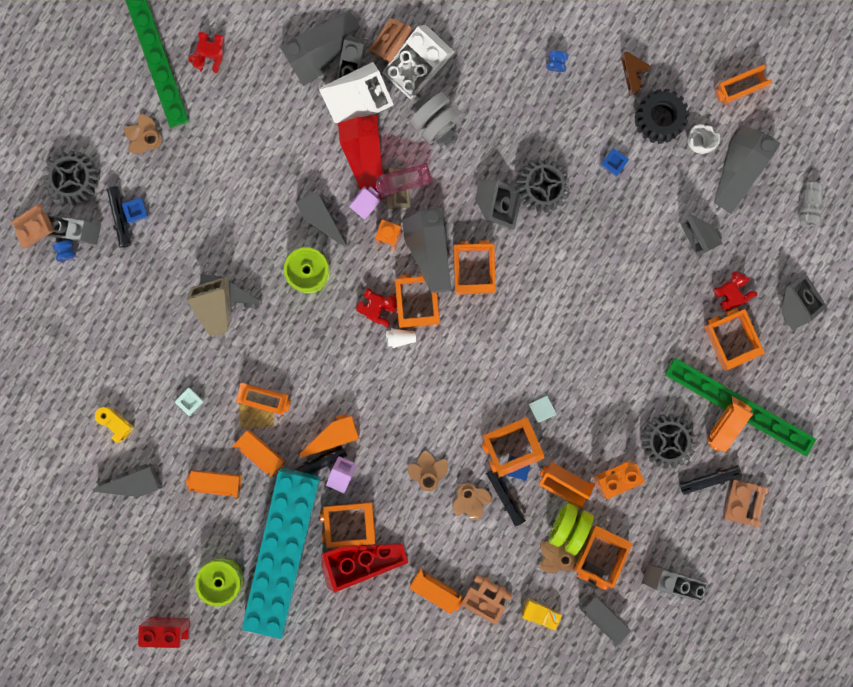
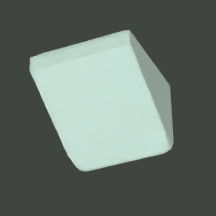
M547 396L529 404L537 423L556 415Z

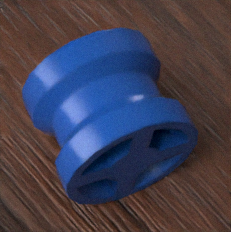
M549 51L548 57L550 61L547 63L546 68L550 71L566 72L565 62L568 60L569 55L562 51Z
M72 240L52 245L53 250L57 253V262L77 257L76 253L72 250Z

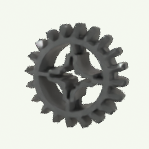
M72 150L69 151L68 155L64 151L61 152V158L58 155H54L56 161H48L52 165L51 168H44L45 171L49 172V175L43 176L45 180H49L44 184L45 187L50 188L48 193L54 195L53 198L57 201L60 200L62 204H66L67 201L69 205H74L75 201L77 204H81V198L88 201L87 194H95L91 188H98V185L93 182L100 180L98 176H95L99 172L97 168H93L95 163L89 161L90 158L87 155L83 156L81 152L75 154ZM77 163L75 166L73 165L70 169L63 168V166H65L66 164ZM83 168L86 173V179L84 183L81 180ZM58 173H60L62 177L61 182L59 183L60 187L57 183ZM65 173L72 175L78 183L68 179ZM74 186H78L80 188L78 191L74 193H65L67 190H70Z
M538 158L535 160V163L530 161L528 166L522 167L523 172L518 173V177L521 179L516 180V184L521 185V187L517 188L516 192L522 193L518 197L519 200L523 198L526 200L523 206L530 204L529 210L533 211L536 208L537 213H541L542 210L548 213L550 209L556 210L557 205H563L562 199L565 200L568 197L564 192H568L570 189L565 184L569 183L570 180H564L563 177L567 173L560 172L562 169L561 165L555 167L556 161H552L549 164L547 158L543 162ZM536 171L535 182L529 185L530 176ZM546 172H548L554 178V180L549 179L547 177ZM540 183H542V184L544 183L545 185H549V186L545 187L544 189H543V188H540V186H539V187H535V186L539 185ZM556 187V193L549 201L550 190ZM531 192L537 193L541 201L536 199Z
M664 414L660 415L661 421L654 417L655 425L648 422L647 426L651 429H643L642 431L648 434L647 437H641L642 441H647V444L641 445L642 449L648 448L644 455L650 456L652 454L649 461L653 463L657 459L656 466L660 467L663 463L665 469H668L669 464H671L672 468H676V461L679 465H684L682 458L689 461L690 457L687 453L694 454V450L690 449V445L696 446V442H691V439L695 438L696 435L689 434L693 430L692 426L685 428L688 421L684 420L680 423L681 417L676 416L674 419L673 414H669L667 419ZM668 424L676 426L668 434L659 429ZM680 432L684 438L682 449L677 442ZM655 434L660 440L656 451L653 446ZM670 436H672V439L670 441L672 442L673 446H666L665 444L667 442L664 437L670 438ZM668 449H672L677 453L676 456L671 458L660 456Z

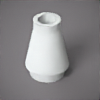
M391 328V330L386 331L387 347L392 346V348L416 343L415 331Z

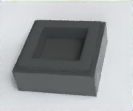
M586 561L582 568L601 578L605 572ZM577 578L579 581L596 589V582L590 579L587 582L580 578Z

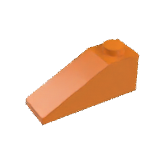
M346 413L336 416L337 421L332 422L299 454L300 458L360 439L353 415L348 417Z

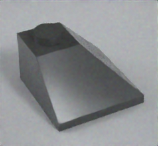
M479 179L475 200L485 220L515 230L521 203L518 197L522 193L516 192L517 188L498 180Z
M691 214L679 221L696 256L702 255L723 244L720 231L715 229L713 225Z
M806 273L786 288L781 314L785 323L792 330L812 321L827 307Z

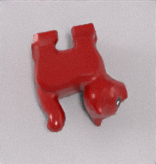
M198 32L199 42L197 43L196 51L189 55L188 61L194 68L202 72L205 58L214 60L212 71L218 73V68L224 56L223 46L225 38L223 35L215 34L214 41L209 42L210 37H208L207 33Z
M734 271L729 281L719 288L712 289L716 297L725 296L726 301L720 303L724 312L731 310L733 307H739L747 303L752 297L757 296L756 291H749L746 295H743L739 290V287L744 286L750 280V277H747L745 273Z
M367 288L363 297L367 298L369 302L367 305H364L360 301L356 311L364 314L367 319L374 323L389 327V321L381 318L380 313L382 308L389 312H397V297L392 294L384 297Z

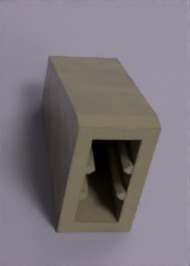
M224 277L191 287L187 302L209 336L221 335L227 332L231 322L229 279Z

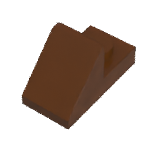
M624 52L621 56L629 96L636 95L640 88H642L641 77L637 76V74L648 72L651 66L631 53Z

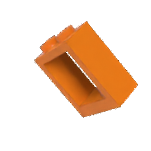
M480 240L478 244H470V241H458V245L453 246L455 295L495 294L494 244H490L489 240ZM459 252H489V284L460 285Z
M419 273V277L412 278L411 274L399 275V279H395L399 328L440 325L437 293H432L434 316L404 319L401 285L425 283V280L421 273Z
M734 308L726 312V317L720 319L719 316L709 319V324L704 326L723 370H729L765 354L745 309L738 310V308ZM738 317L752 349L727 360L713 328Z
M528 417L482 436L484 440L481 443L485 455L490 454L492 460L489 461L493 473L497 471L499 477L544 459V453ZM523 429L532 452L500 465L491 441Z
M631 461L624 462L592 477L599 494L605 499L612 498L645 483L637 463Z
M373 501L324 505L323 510H320L321 523L324 522L325 530L322 531V543H326V548L376 543ZM364 509L366 538L332 541L330 512Z
M592 526L573 568V571L578 573L576 577L587 582L590 579L596 582L595 586L603 590L614 588L633 543L598 526ZM595 537L620 549L607 580L582 569Z

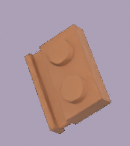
M390 18L368 51L372 55L391 63L413 29L409 25Z
M43 204L34 206L11 222L16 228L14 231L22 249L32 246L54 231L47 213H44L42 209L44 207Z

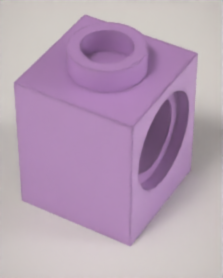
M364 186L349 203V207L365 220L379 204L380 198L378 196L380 194L371 186L369 189Z
M338 456L326 486L345 494L357 464Z

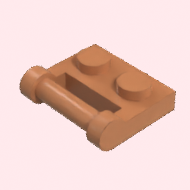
M732 480L723 519L760 528L763 503L769 488ZM753 490L757 491L752 518L749 519L746 516Z

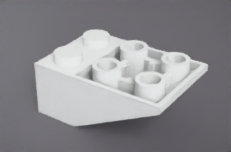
M418 26L382 73L411 100L444 66L454 51L428 26Z
M373 62L318 88L335 123L356 117L373 115L394 105L380 72Z

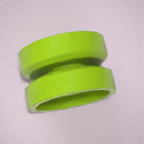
M302 247L294 250L287 257L284 264V276L295 290L304 294H314L327 285L330 278V266L327 259L318 250ZM310 267V272L305 274L303 270Z
M566 502L553 524L548 542L556 547H560L565 542V551L576 555L589 534L594 515L586 510L581 511L577 515V506Z
M227 557L209 561L200 569L195 579V589L199 598L211 606H224L231 603L241 592L244 585V573L241 567L234 560Z

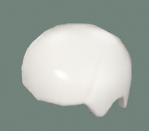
M695 125L687 134L688 146L698 154L709 153L719 145L720 134L715 133L712 126Z

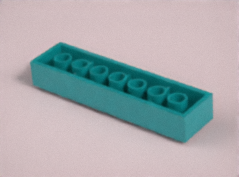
M284 467L278 471L241 630L282 639L287 625L321 476Z

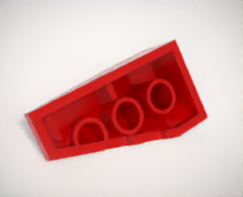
M377 115L356 117L338 123L340 145L360 190L364 186L368 189L371 186L380 194L378 196L380 200L385 199Z
M403 544L340 546L321 554V569L327 588L334 593L408 563Z

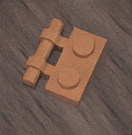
M477 574L474 581L480 584L478 590L472 586L469 587L463 598L462 606L496 625L506 609V606L500 603L501 599L504 598L510 601L513 594L508 592L504 586H498L491 582L490 578ZM486 588L496 594L494 599L484 594Z

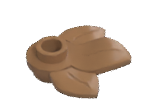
M144 114L139 115L138 125L124 128L126 137L131 141L128 151L141 154L147 149L153 150L158 148L162 143V137L156 131L155 122ZM151 136L155 137V141L153 143H149V138Z
M424 451L418 459V465H408V474L412 480L419 482L423 490L433 491L437 488L439 480L446 476L448 463L446 459L435 461L429 452ZM427 477L432 478V484L427 485L425 479Z
M463 483L457 489V498L452 505L453 511L456 516L466 513L471 519L479 520L483 514L482 505L492 503V497L484 488H476L471 483ZM471 491L469 496H464V493Z
M548 541L540 543V549L545 559L540 562L538 567L544 572L552 574L559 570L570 571L576 565V558L573 554L565 551V542L560 547H556ZM564 557L569 558L570 561L568 564L562 563V559Z

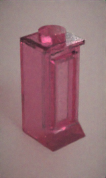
M424 163L377 177L376 188L381 194V198L426 186L433 181L428 164Z

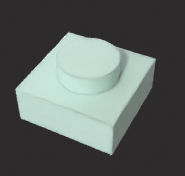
M188 388L175 401L188 416H191L204 402L191 388Z

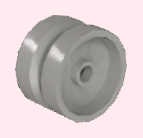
M440 92L431 98L410 120V124L417 131L424 129L422 137L428 144L434 143L445 135L462 117V112L456 106L448 108L450 99L444 92Z

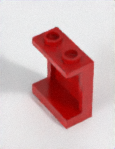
M149 617L139 625L138 646L179 648L181 646V639H189L190 618Z

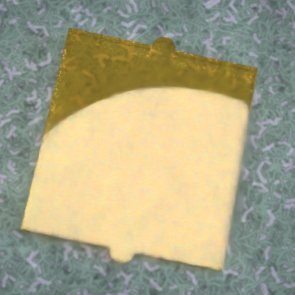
M254 391L248 392L246 400L273 407L272 396ZM239 403L241 428L255 427L259 429V427L274 426L273 412Z

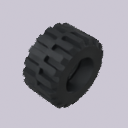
M657 89L654 93L653 91L650 92L637 107V112L635 113V118L637 119L635 126L639 127L637 131L639 134L641 132L644 134L643 138L645 140L647 138L651 139L650 142L652 143L658 141V144H663L665 141L666 143L670 142L685 129L688 123L689 111H686L688 108L687 103L683 104L684 98L682 96L678 98L676 96L677 92L669 93L670 89H665L664 91ZM658 106L668 109L672 115L671 125L665 127L657 125L652 119L651 110Z

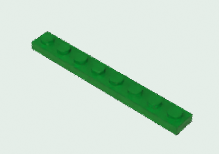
M125 0L169 127L174 128L188 123L189 119L148 1Z
M677 358L673 359L664 375L723 410H726L729 404H733L732 396L752 407L750 412L753 415L747 424L807 457L817 440Z

